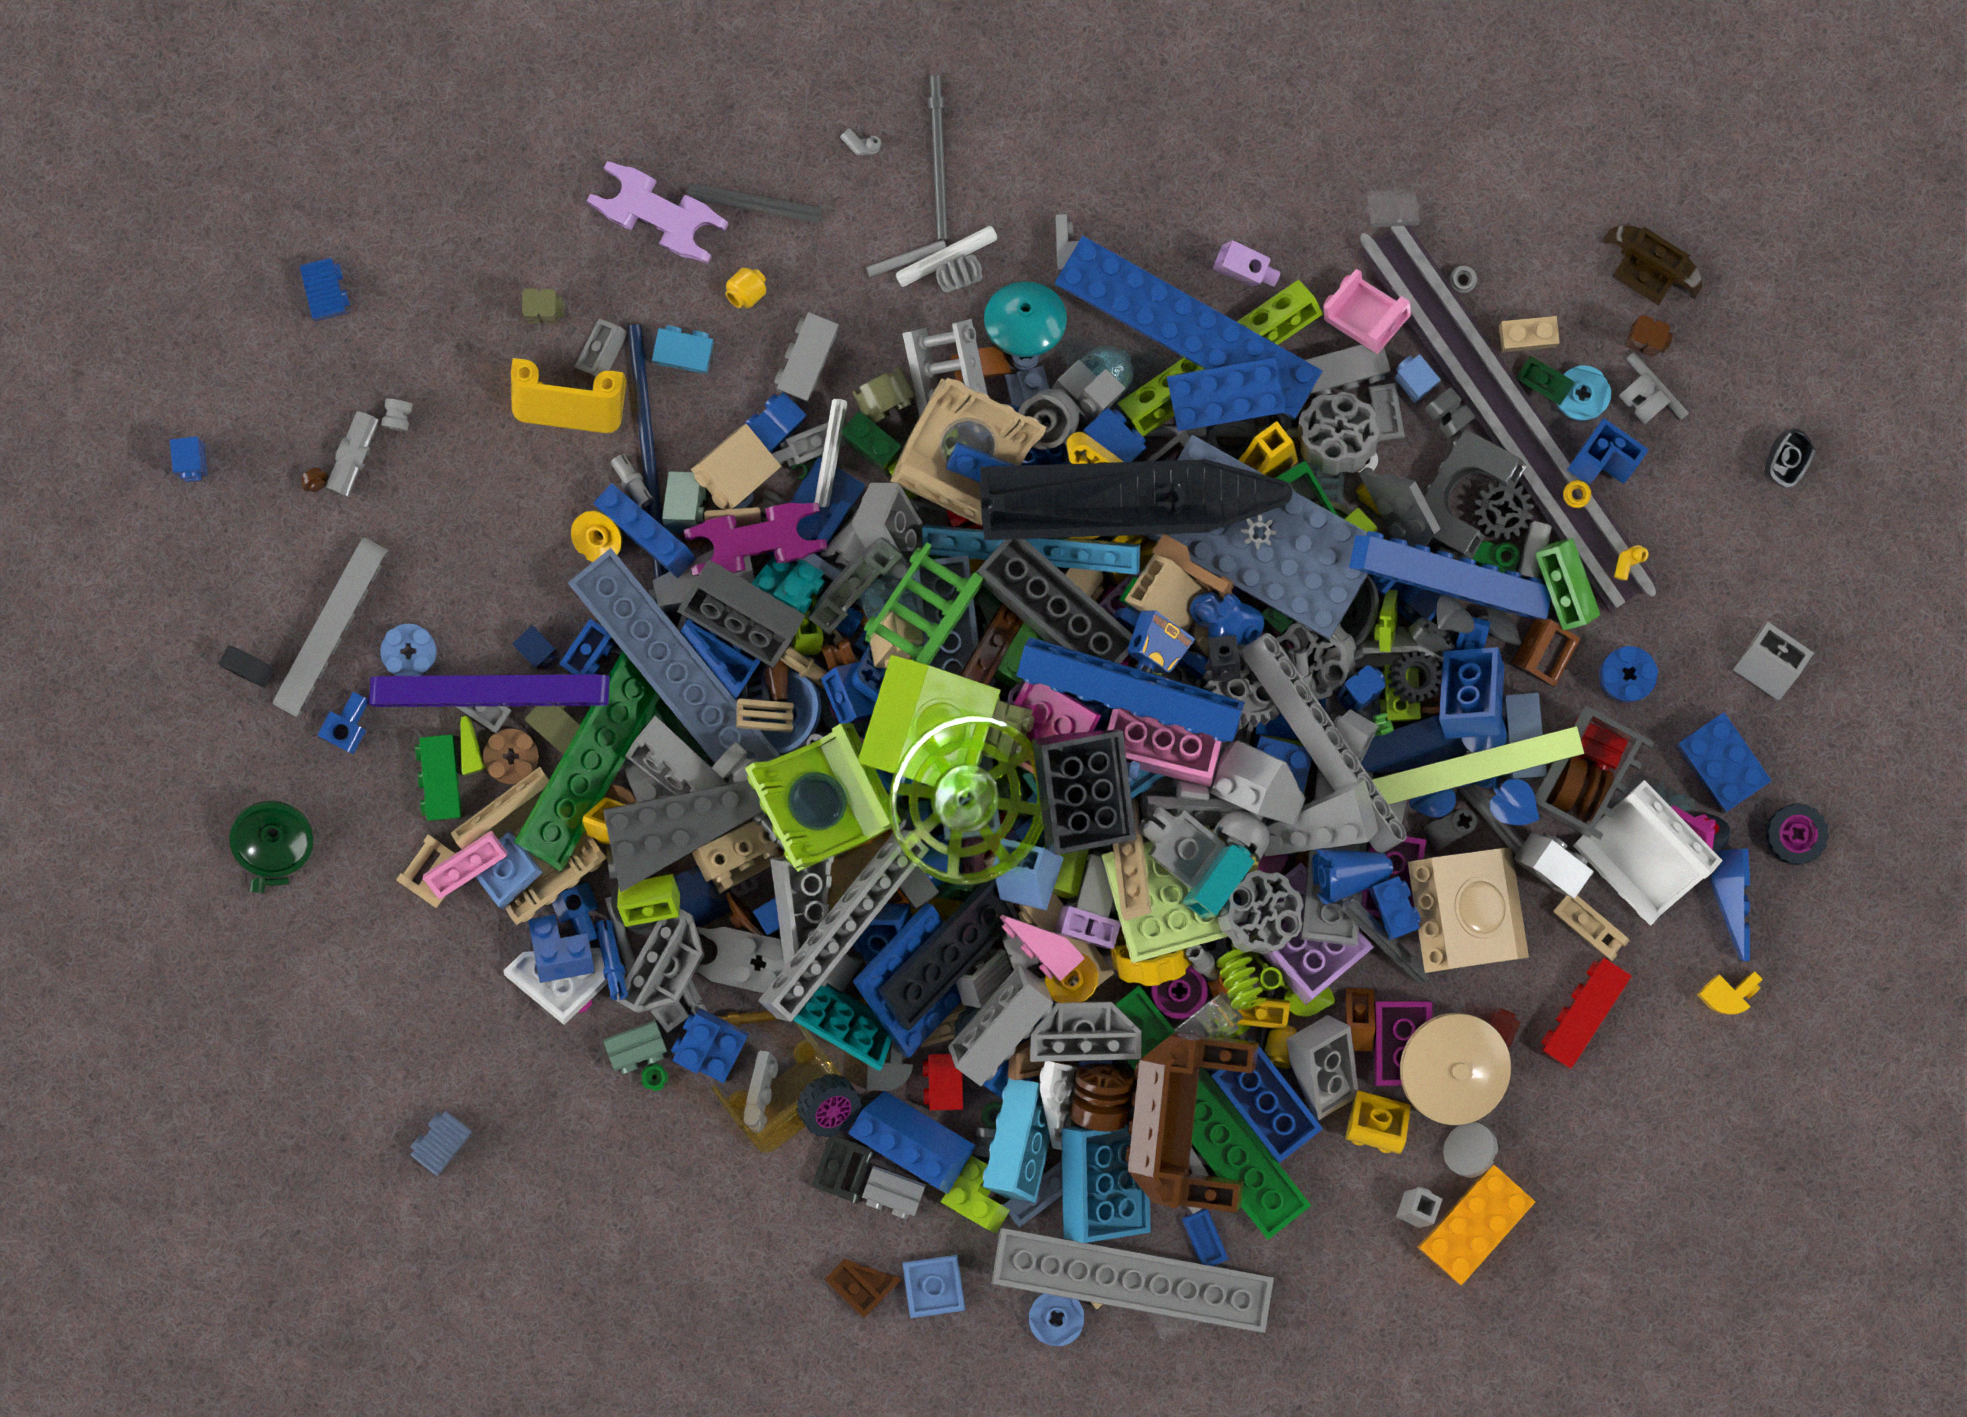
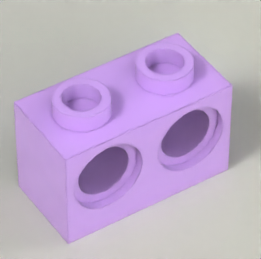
M1061 906L1054 933L1105 949H1114L1121 923L1120 921L1071 906Z

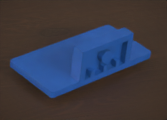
M822 457L817 458L790 503L806 504L815 502ZM836 467L829 507H819L820 512L802 518L797 525L798 535L807 541L826 539V544L828 545L865 488L864 483ZM823 550L814 554L820 557ZM774 551L767 552V554L773 556Z

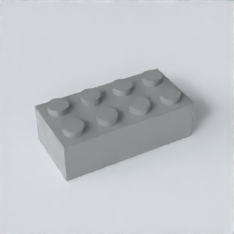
M1019 964L948 1046L955 1067L980 1086L986 1080H991L997 1073V1067L1004 1059L1008 1060L1014 1054L1018 1043L1031 1035L1034 1025L1039 1019L1045 1018L1050 1013L1053 1000L1046 983Z

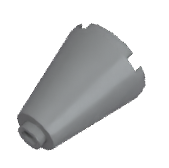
M857 511L828 543L827 549L823 550L820 558L825 557L824 561L840 572L865 549L852 527L853 518L856 516Z

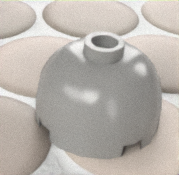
M1242 810L1230 811L1225 814L1212 832L1218 838L1221 837L1226 841L1224 847L1239 844L1251 853L1250 858L1256 857V862H1259L1265 853L1270 837L1266 825L1261 821L1263 819L1262 816Z

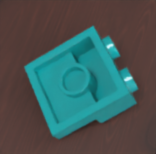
M773 555L751 584L804 614L808 610L814 594L818 596L822 592L825 581L823 580L824 572L803 560H800L797 564L793 562L776 564L775 556Z

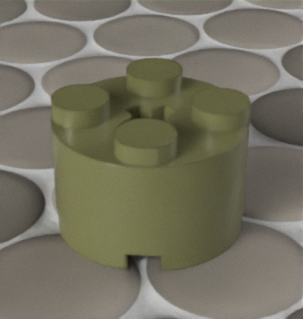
M901 367L893 369L895 375L893 372L885 373L860 386V390L852 391L862 413L874 424L890 417L889 411L894 408L896 411H901L915 404L913 400L915 393Z

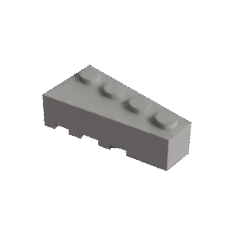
M656 716L653 717L635 739L626 754L628 759L674 795L729 784L728 780L721 778Z
M1365 778L1346 788L1343 787L1332 794L1320 797L1302 806L1297 823L1294 825L1270 819L1265 824L1270 834L1265 856L1368 842L1379 829Z
M834 856L798 872L787 861L786 857L770 859L785 967L828 914V891L831 888L832 881L830 871Z

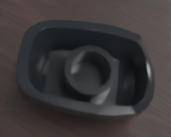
M1790 428L1784 430L1776 438L1770 449L1764 470V475L1769 480L1779 486L1789 488L1798 483L1810 466L1816 451L1808 435L1799 429Z

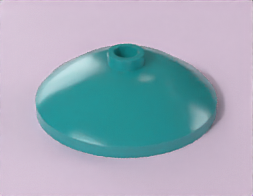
M1030 281L1011 283L999 289L988 301L984 313L985 330L993 344L1008 354L1020 357L1037 356L1052 349L1063 337L1067 324L1066 309L1061 298L1047 286ZM1022 308H1029L1030 311H1028V312H1023V311H1021V309H1022Z

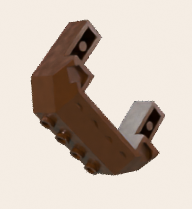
M1175 1032L1136 1063L1135 1079H1137V1089L1133 1091L1132 1107L1135 1108L1134 1117L1130 1119L1129 1134L1132 1136L1131 1145L1127 1147L1126 1162H1129V1174L1152 1203L1171 1208L1188 1206L1235 1213L1241 1209L1243 1180L1188 1174L1200 1067L1253 1073L1256 1070L1259 1042Z

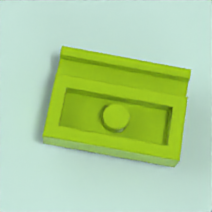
M1388 590L1385 594L1382 609L1379 611L1378 624L1375 626V640L1379 641V651L1391 652L1397 629L1398 601L1396 599L1398 590Z

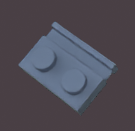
M1044 366L1019 371L1012 375H1005L1012 405L1021 407L1030 397L1045 389H1049ZM1045 415L1048 418L1047 422H1050V417Z

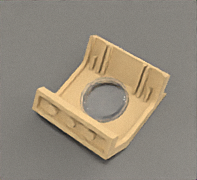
M941 379L905 443L890 481L899 483L901 487L982 526L980 483L946 469V464L957 441L1014 465L1021 466L1030 448L1043 437L1046 426L1040 424L1033 417L1024 416L1014 411L1009 405L999 404L991 400L985 393L975 392L965 387L958 380Z

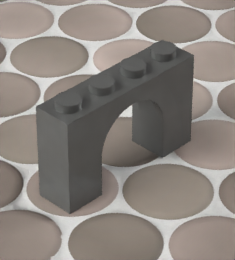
M1465 429L1462 435L1455 439L1451 454L1448 459H1444L1440 464L1439 474L1435 481L1427 486L1424 496L1440 527V530L1432 540L1465 558L1472 559L1485 536L1478 529L1452 515L1449 502L1454 487L1467 476L1482 474L1514 489L1527 465L1516 455Z

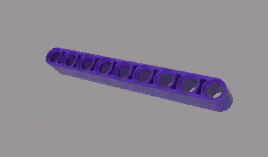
M596 674L370 677L369 705L373 707L609 705L610 676Z

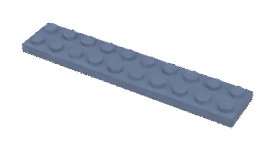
M611 548L568 582L714 763L735 742L747 751L748 759L754 758L757 762L771 761L781 757L760 730L736 728V700ZM743 717V721H752L749 717Z

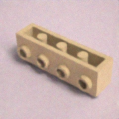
M752 821L691 853L705 881L708 882L715 879L716 883L732 876L730 870L739 867L740 871L756 864L754 858L760 855L767 859L779 853L778 847L780 845L778 843L774 844L769 838L770 834L762 825H757L755 821Z

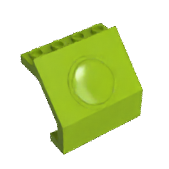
M891 655L857 763L967 798L968 793L972 791L974 786L976 768L982 761V748L997 700L1000 701L999 694L1001 690L926 664Z

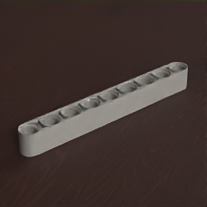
M1267 633L1243 648V656L1333 790L1346 788L1365 778L1379 829L1369 840L1372 847L1377 852L1384 853L1405 841L1406 831L1402 823L1278 641L1271 634Z

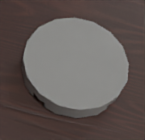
M1476 1122L1462 1124L1452 1130L1445 1140L1443 1149L1444 1159L1450 1170L1456 1174L1467 1178H1474L1483 1175L1491 1168L1494 1163L1495 1154L1497 1155L1498 1144L1492 1131L1482 1124Z

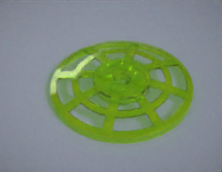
M968 715L938 723L925 731L911 744L895 770L889 795V815L893 833L901 850L909 860L923 872L939 880L953 884L971 885L987 882L1002 876L1017 866L1028 855L1043 830L1033 745L1028 738L1016 728L1000 720L985 716ZM976 724L971 740L953 741L939 747L933 736L940 730L954 725ZM987 726L1006 733L1023 750L1007 758L996 747L982 742ZM924 743L930 755L919 767L912 784L899 783L909 759L917 748ZM968 748L964 764L950 767L944 754L956 749ZM979 750L991 754L1000 764L988 772L975 766ZM1027 760L1030 761L1036 778V804L1020 801V783L1014 768ZM935 762L941 775L936 780L934 787L920 785L926 771ZM1004 774H1007L1009 779L1011 799L998 797L995 780ZM969 791L971 795L970 801L962 806L959 802V797L962 792ZM897 794L910 796V814L916 829L906 839L902 836L897 821ZM918 797L931 798L934 812L923 822L918 812ZM996 808L1008 810L1004 822L993 833L987 823L993 817ZM1017 813L1034 815L1025 838L1017 849L1009 854L1000 841L1011 829ZM940 822L951 829L949 846L938 842L928 833ZM978 830L985 840L971 847L960 848L962 832ZM923 839L933 849L947 854V872L940 871L926 864L911 849ZM991 849L1000 861L997 865L981 872L958 874L959 857L974 856Z

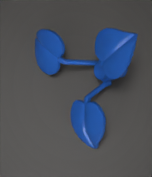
M1502 719L1501 735L1464 737L1462 742L1469 751L1480 752L1506 745L1507 732ZM1501 776L1462 785L1477 784L1482 788H1494V792L1497 795L1490 800L1489 808L1493 816L1503 823L1526 825L1539 820L1533 789L1527 782L1521 779H1509L1502 784L1501 789H1499ZM1453 788L1409 799V806L1411 809L1426 816L1442 817L1452 811L1456 803V795L1452 790Z

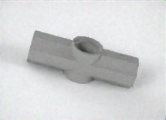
M356 412L346 438L342 439L335 457L336 463L327 482V489L349 497L359 470H362L365 465L363 464L365 455L370 453L369 445L378 427L379 419L363 412Z

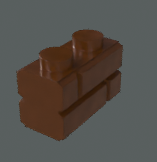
M1641 315L1631 326L1625 344L1626 348L1637 352L1642 350L1643 354L1654 357L1659 352L1664 353L1669 348L1673 333L1669 332L1670 324L1659 320L1654 322L1653 318Z

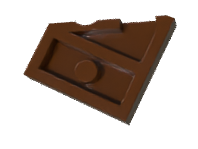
M843 1259L824 1279L863 1319L901 1281L897 1276H891Z

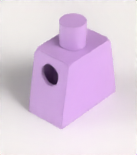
M1233 240L1221 246L1212 269L1215 272L1252 287L1261 284V282L1274 287L1280 276V271L1268 267L1270 263L1269 257ZM1249 263L1253 266V272L1249 269Z

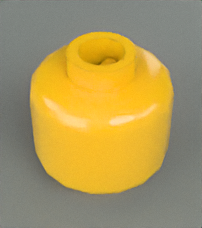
M741 268L726 282V297L737 308H751L766 294L765 276L757 269Z
M1287 1025V1030L1273 1029L1269 1032L1264 1053L1274 1066L1285 1069L1290 1068L1287 1038L1296 1034V1028Z

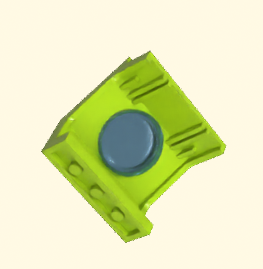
M841 723L832 728L833 732L818 741L774 760L755 762L745 767L748 774V782L756 790L760 798V806L773 824V833L781 840L785 849V857L796 868L797 872L866 843L901 823L876 770L857 763L863 744L852 723Z

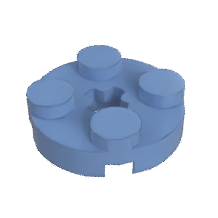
M402 624L387 632L381 644L382 662L387 670L395 676H422L429 671L436 660L437 649L435 641L428 631L415 624ZM406 644H411V647L416 649V654H412L409 660L406 659L404 654H401V649H405Z
M1041 1294L1033 1302L1030 1309L1029 1325L1035 1337L1041 1342L1051 1346H1064L1073 1342L1080 1335L1084 1325V1311L1082 1305L1076 1299ZM1054 1310L1056 1313L1062 1311L1065 1315L1062 1317L1063 1324L1060 1326L1057 1323L1051 1325L1049 1322L1052 1318L1050 1313Z

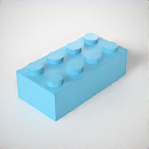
M1008 1078L1007 1086L1004 1087L1002 1093L1003 1104L1001 1112L996 1118L997 1129L995 1138L990 1144L988 1167L985 1168L983 1173V1187L1005 1198L1036 1203L1050 1143L1040 1083Z

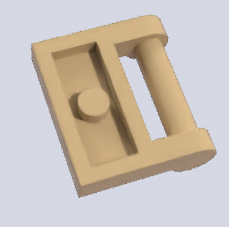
M427 835L423 840L425 842L423 847L403 874L400 873L396 880L432 906L438 908L446 896L439 900L424 880L419 885L412 880L434 849L441 854L430 870L456 853L430 835Z

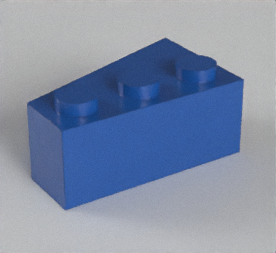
M688 618L680 633L736 700L761 660Z

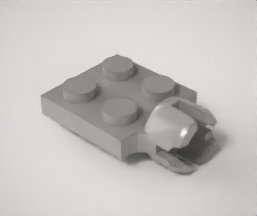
M1162 807L1152 808L1145 815L1150 821L1146 823L1142 819L1139 825V832L1152 843V849L1148 855L1187 887L1194 889L1226 844L1185 810H1180L1177 815L1172 816Z

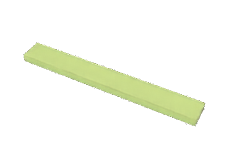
M1576 726L1380 777L1372 781L1387 803L1393 804L1582 755L1584 751Z

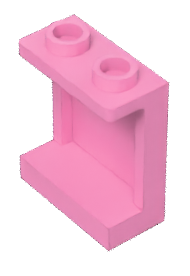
M1358 269L1351 276L1347 275L1342 280L1338 291L1334 295H1329L1323 304L1324 319L1327 323L1376 354L1382 350L1411 316L1409 300L1402 296L1397 301L1364 281L1362 279V272Z

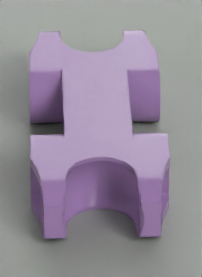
M607 161L604 169L621 181V191L613 199H603L597 195L590 194L587 203L599 210L610 221L628 230L633 229L637 219L646 224L650 222L657 226L656 229L664 232L659 245L681 257L709 264L712 258L711 254L695 244L693 240L694 233L699 227L704 225H711L726 231L729 225L728 222L713 212L706 204L690 196L684 195L678 206L652 193L657 182L655 179L635 168Z

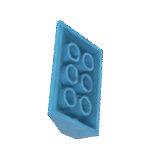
M1130 1123L1123 1129L1110 1132L1094 1131L1080 1125L1061 1128L1064 1239L1088 1243L1151 1233L1150 1199L1129 1174V1162H1126L1127 1147L1131 1145L1132 1136L1129 1134Z

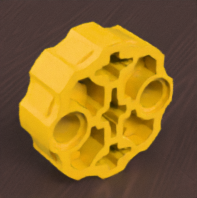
M1121 926L1114 949H1111L1113 969L1118 971L1119 978L1128 983H1141L1144 986H1155L1169 980H1177L1186 974V969L1192 965V962L1186 956L1188 948L1131 963Z

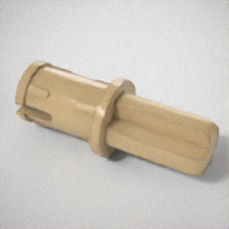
M787 647L780 657L781 661L799 672L800 677L805 676L821 689H824L821 678L828 672L815 664L813 658L808 659L793 648Z

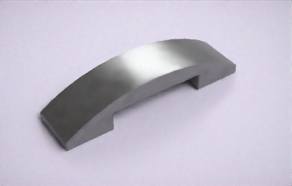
M882 537L870 544L834 579L817 601L808 618L830 634L848 615L847 609L881 573L885 575L903 554Z

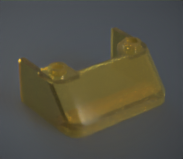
M797 1022L796 1025L806 1038L799 1042L793 1051V1056L798 1063L771 1083L772 1096L770 1103L765 1108L764 1114L767 1117V1122L762 1132H752L743 1121L748 1090L735 1091L726 1098L715 1084L710 1087L730 1116L762 1153L774 1151L805 1127L797 1113V1100L800 1098V1093L804 1091L809 1083L827 1074L842 1076L807 1028Z

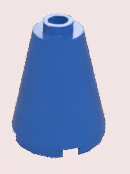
M1322 848L1316 849L1315 851L1318 854L1312 857L1314 885H1320L1321 892L1317 893V895L1324 904H1332L1385 882L1393 872L1392 861L1384 853Z

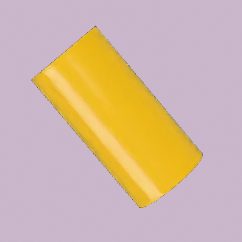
M1266 998L1264 1003L1253 1008L1242 1010L1231 1008V1023L1287 1030L1290 1001Z

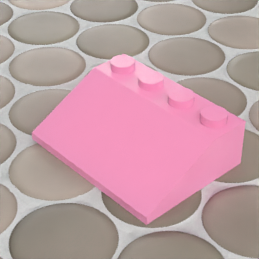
M1113 709L1108 730H1123L1127 763H1132V761L1141 763V770L1211 787L1222 742L1213 739L1212 735L1202 732L1199 734L1190 733L1185 730V727L1179 725H1164L1158 722V719L1149 716L1138 717L1126 709Z

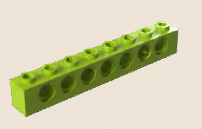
M1298 279L1238 320L1237 323L1279 345L1323 315L1314 295ZM1183 358L1117 404L1128 423L1144 437L1175 416L1167 377L1203 370L1204 368Z

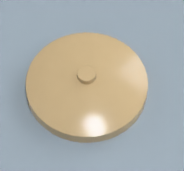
M1464 1013L1442 1014L1422 1024L1407 1041L1400 1062L1401 1083L1411 1104L1426 1117L1448 1125L1468 1124L1490 1113L1503 1098L1511 1075L1510 1055L1501 1035L1484 1020Z

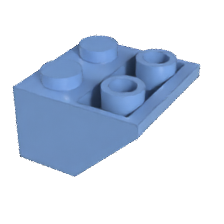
M1001 838L993 863L1000 899L1047 911L1064 857L1055 855L1046 848Z

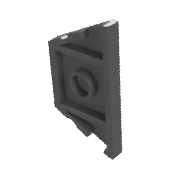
M1365 468L1361 471L1359 475L1392 537L1405 540L1411 546H1427L1440 530V527L1416 481L1406 478L1400 479L1396 475L1385 473L1383 476L1373 474L1372 468Z

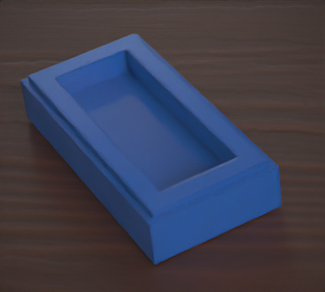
M1203 1209L1181 1218L1200 1264L1215 1266L1229 1260L1208 1209Z

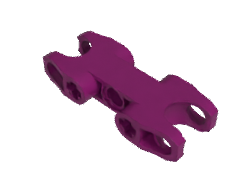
M787 503L766 508L767 522L737 528L735 515L709 519L702 524L683 530L686 540L698 538L709 540L714 546V554L710 560L723 566L733 574L746 570L744 557L774 551L776 564L801 560L811 554L827 549L826 539L807 541L802 539L797 533V525L802 518L820 512L818 503ZM706 562L691 567L692 575L698 576Z

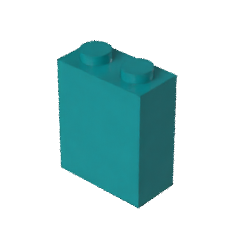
M1239 844L1223 847L1198 884L1188 892L1182 903L1203 919L1217 916L1255 861L1249 857L1251 853Z

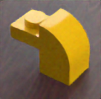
M1753 971L1733 989L1719 974L1715 975L1696 995L1710 1009L1724 1015L1739 1014L1751 1007L1743 998L1746 996L1750 999L1761 988L1758 983L1763 979Z

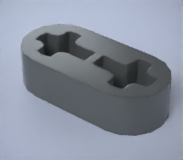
M1420 617L1409 627L1410 634L1417 643L1443 657V651H1452L1456 647L1453 637L1446 630H1439L1438 625L1426 618Z

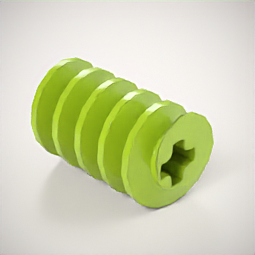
M1237 948L1221 956L1216 961V965L1222 969L1220 971L1221 978L1226 979L1223 982L1224 988L1230 989L1227 992L1228 998L1234 999L1231 1002V1007L1235 1010H1242L1259 1006L1266 1001V998H1257V995L1263 989L1253 988V985L1259 981V978H1250L1249 976L1256 970L1255 967H1246V964L1252 961V958L1242 957V954L1245 952Z

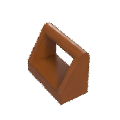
M1534 619L1511 664L1555 687L1580 638L1568 630L1563 631L1562 626L1550 619ZM1556 632L1568 640L1549 676L1537 670L1536 667Z

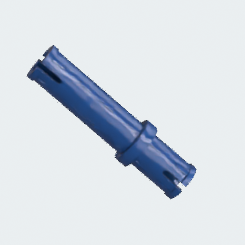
M602 920L595 924V929L605 967L603 975L608 980L611 999L617 1000L618 993L619 999L622 1000L628 996L624 980L625 968L620 962L612 921L606 920V927H604V921Z

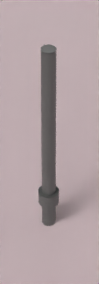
M933 75L930 76L931 97L928 98V109L931 110L936 232L937 240H948L942 118L945 100L941 95V76Z

